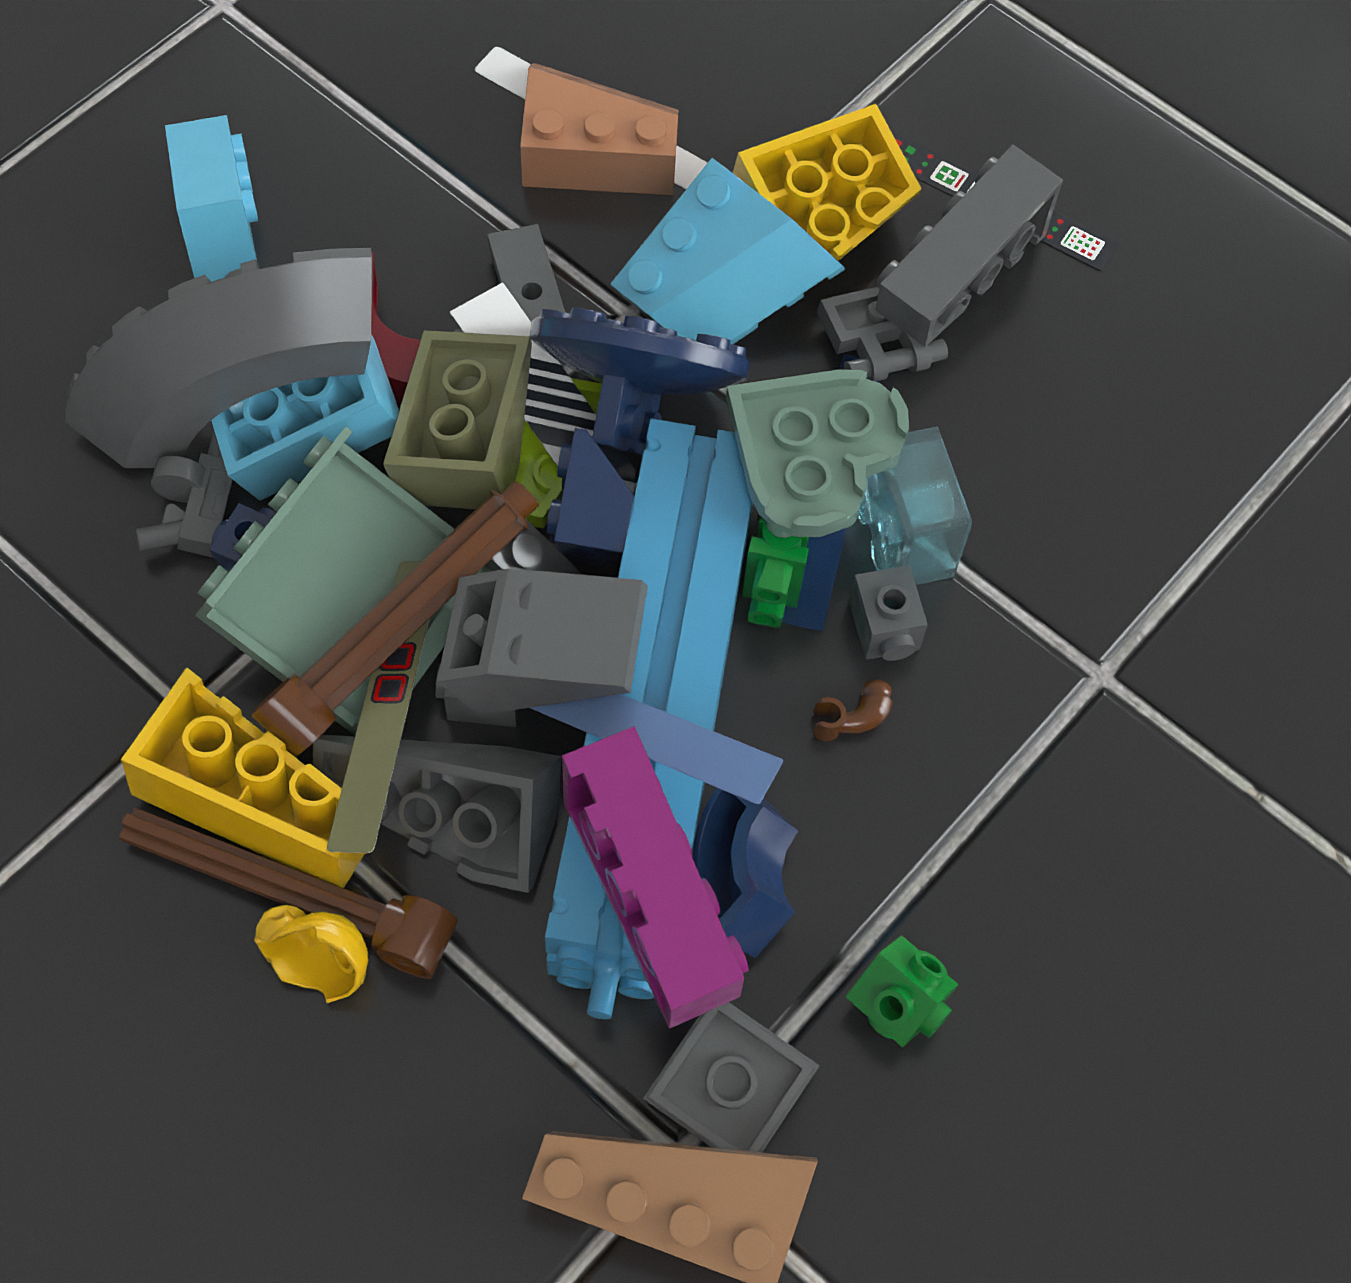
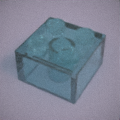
M938 426L908 432L898 464L890 470H884L883 472L866 477V491L858 511V518L861 524H869L873 536L871 540V554L876 570L910 565L916 585L955 576L973 524Z

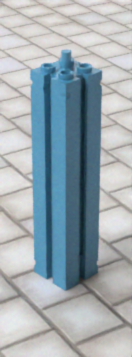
M651 419L647 436V447L644 451L619 578L642 580L648 586L631 693L622 695L714 731L754 504L749 496L734 432L718 430L717 438L695 435L696 426ZM587 733L584 746L597 742L601 738ZM649 759L674 818L686 834L693 855L705 782ZM569 817L553 895L552 912L549 914L545 934L546 952L548 953L547 973L548 975L557 976V981L563 985L580 989L591 988L587 1015L598 1019H611L618 981V992L625 996L636 999H652L654 995Z

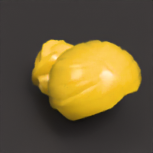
M290 905L272 907L263 913L256 926L254 941L266 960L272 963V967L281 981L304 988L319 990L324 994L327 1003L349 997L363 984L368 965V951L360 931L354 923L343 915L328 912H315L306 915L301 909Z

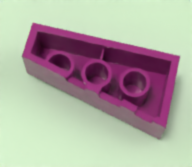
M635 726L562 755L564 806L669 1029L739 998L744 983L743 974L749 970L746 957L735 936L726 937L717 916L720 914V908L715 893L709 882L705 878L701 879L692 859L689 841L682 827L674 818Z

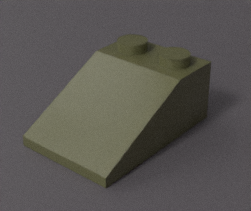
M424 330L383 463L389 478L424 506L477 509L490 496V491L494 490L501 494L516 480L520 464L532 341L529 336Z

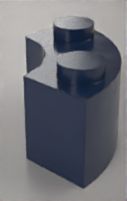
M716 787L700 819L694 841L692 859L701 879L705 878L715 893L720 908V914L717 916L726 937L735 936L742 950L756 958L795 913L784 895L781 873L786 851L798 830L765 798L757 805Z

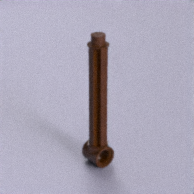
M514 481L501 494L494 490L490 491V496L312 666L300 677L295 673L288 677L255 708L251 716L266 731H269L285 743L286 750L294 757L301 754L336 719L333 711L456 594L460 577L477 574L522 530L528 529L525 519L539 506L534 496L517 481Z

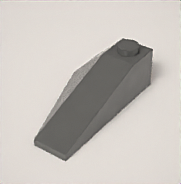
M320 735L313 742V766L342 788L355 737ZM400 740L380 824L409 839L407 846L424 855L431 851L457 865L455 872L473 882L529 893L534 887L559 812L561 756L508 746Z

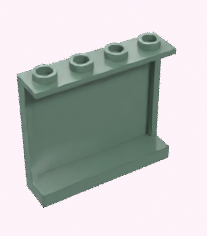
M347 427L342 430L334 442L326 436L319 440L303 461L311 469L300 484L289 478L268 504L277 513L264 528L254 521L233 549L240 553L242 557L230 572L219 565L198 591V594L206 599V602L195 616L283 682L294 673L300 677L393 589L401 562L422 561L455 530L344 442L352 433ZM485 565L477 574L491 572V570ZM455 595L429 619L413 688L445 646ZM371 675L333 711L336 715L334 721L354 736L356 735Z

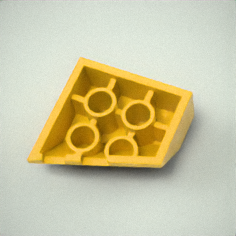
M876 104L738 152L733 170L734 175L792 218L837 261L919 195L922 189Z

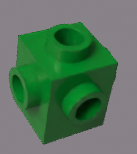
M901 935L879 952L846 995V998L867 1016L870 1025L879 1034L893 1039L903 1048L919 1032L929 1039L953 1011L944 1002L959 984L947 975L946 968L939 959L926 951L918 950Z

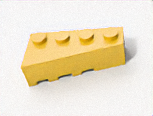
M188 668L184 670L121 759L132 796L289 868L344 888L365 854L329 852L327 849L342 788L310 763L304 765L286 750L285 743L269 731L263 733L242 716L240 708L223 696L220 699L203 685L202 679Z

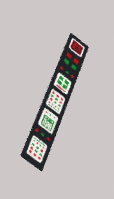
M890 129L917 179L951 196H954L959 191H963L966 194L974 186L978 172ZM1053 211L1046 236L1041 240L1098 270L1103 269L1118 246V242L1056 211Z

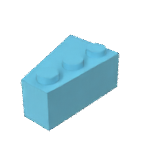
M227 115L165 125L176 209L194 278L206 275L210 282L222 279L231 271L240 269V263L255 259L257 261L250 222L258 221L242 135H231Z

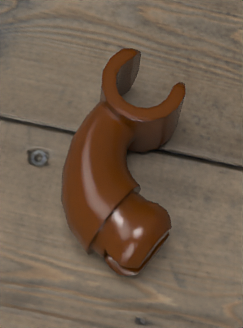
M879 679L865 682L861 689L862 698L859 700L857 707L850 712H846L845 706L838 699L823 697L816 703L813 713L817 716L830 717L834 723L824 721L816 723L813 728L814 737L817 740L826 742L836 739L840 733L858 734L877 727L889 716L893 706V701L890 698L892 693L891 686Z

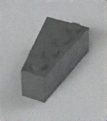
M1014 144L999 159L991 157L978 172L974 186L966 194L963 191H959L952 197L943 211V218L934 228L929 225L925 226L913 240L909 249L910 253L900 263L894 260L883 270L876 283V287L879 288L876 311L926 347L965 311L971 299L969 294L971 291L981 296L992 286L1002 265L1009 269L1012 268L1022 258L1024 254L1022 250L1029 241L1036 245L1046 236L1063 179Z

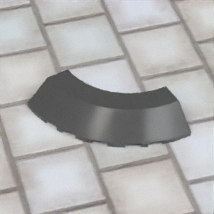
M338 248L294 252L293 263L260 269L256 259L240 263V269L231 271L224 278L210 282L206 275L183 282L168 290L169 300L148 311L140 306L135 308L112 326L113 336L106 340L101 347L93 345L87 351L86 365L80 374L74 373L67 392L65 422L124 468H155L157 460L162 457H184L191 441L208 422L221 412L249 397L276 387L304 380L365 374L371 345V248Z

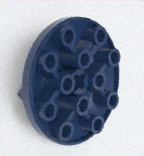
M572 308L571 314L551 309H541L540 317H536L531 323L529 338L535 344L572 370L602 383L592 438L596 444L612 447L627 453L644 456L651 419L662 420L661 414L658 413L661 395L696 394L715 391L745 382L748 379L751 363L745 357L747 348L730 344L731 340L723 337L697 334L695 341L690 338L677 336V331L659 327V322L625 316L623 323L605 318L606 314L583 308Z

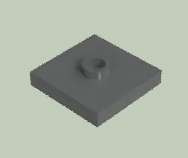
M728 1002L698 1017L643 1099L711 1148L763 1152L819 1068V1065Z

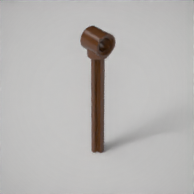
M134 808L131 814L127 813L121 823L124 828L119 835V840L283 905L297 907L306 914L328 912L343 915L354 923L362 936L372 939V949L377 951L376 954L380 959L397 970L418 978L432 979L458 923V919L450 911L427 899L405 895L401 901L393 898L385 905L137 808Z

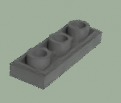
M534 224L487 234L488 246L499 283H504L531 323L536 317H540L541 309L565 312L539 225Z

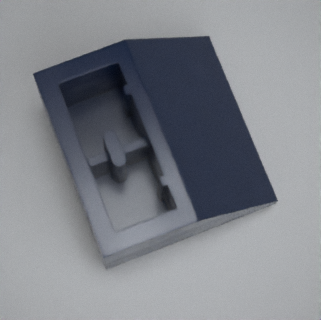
M575 428L572 445L563 443L561 447L557 477L562 478V489L564 491L562 500L553 499L551 502L547 533L552 534V544H556L558 551L571 563L620 571L635 500L634 495L586 429Z

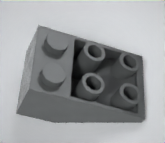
M511 568L460 577L437 682L477 715L631 693L648 586L642 580Z

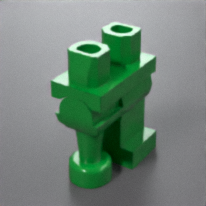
M758 514L757 537L752 536L749 546L742 597L752 599L748 614L749 622L781 628L785 607L797 608L809 550L807 548L809 537L791 536L782 538L775 536L768 530L766 520Z

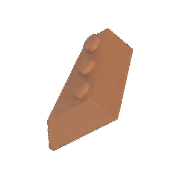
M533 63L528 68L520 146L522 186L674 196L679 110Z

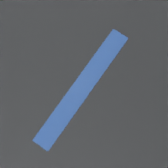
M622 694L530 707L535 711L601 739L635 726L649 759L757 805L761 803L783 764V759Z

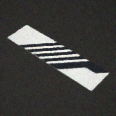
M504 283L450 311L464 333L529 336L531 321ZM532 341L524 419L558 466L562 444L572 445L575 428L586 429L591 437L593 436L596 414L559 361ZM597 444L632 494L636 492L639 475L623 452L612 447Z

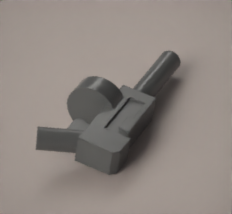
M215 431L212 434L208 453H201L198 463L179 456H165L157 460L151 480L153 490L167 499L187 503V507L184 512L175 504H168L162 524L134 529L136 545L139 551L178 544V550L214 558L209 550L212 537L217 526L223 521L233 479L227 474Z

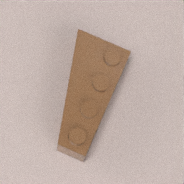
M553 1131L544 1135L522 1199L746 1283H778L818 1161L814 1157L788 1156Z

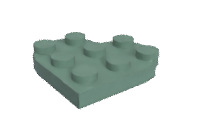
M841 369L727 386L726 402L749 496L758 514L766 520V526L773 535L782 538L791 536L822 537L848 528L855 523L866 491V477L894 468L899 462L902 448L906 442L909 431L908 408L898 390L893 387L890 392L881 383L866 379L868 372L863 370Z

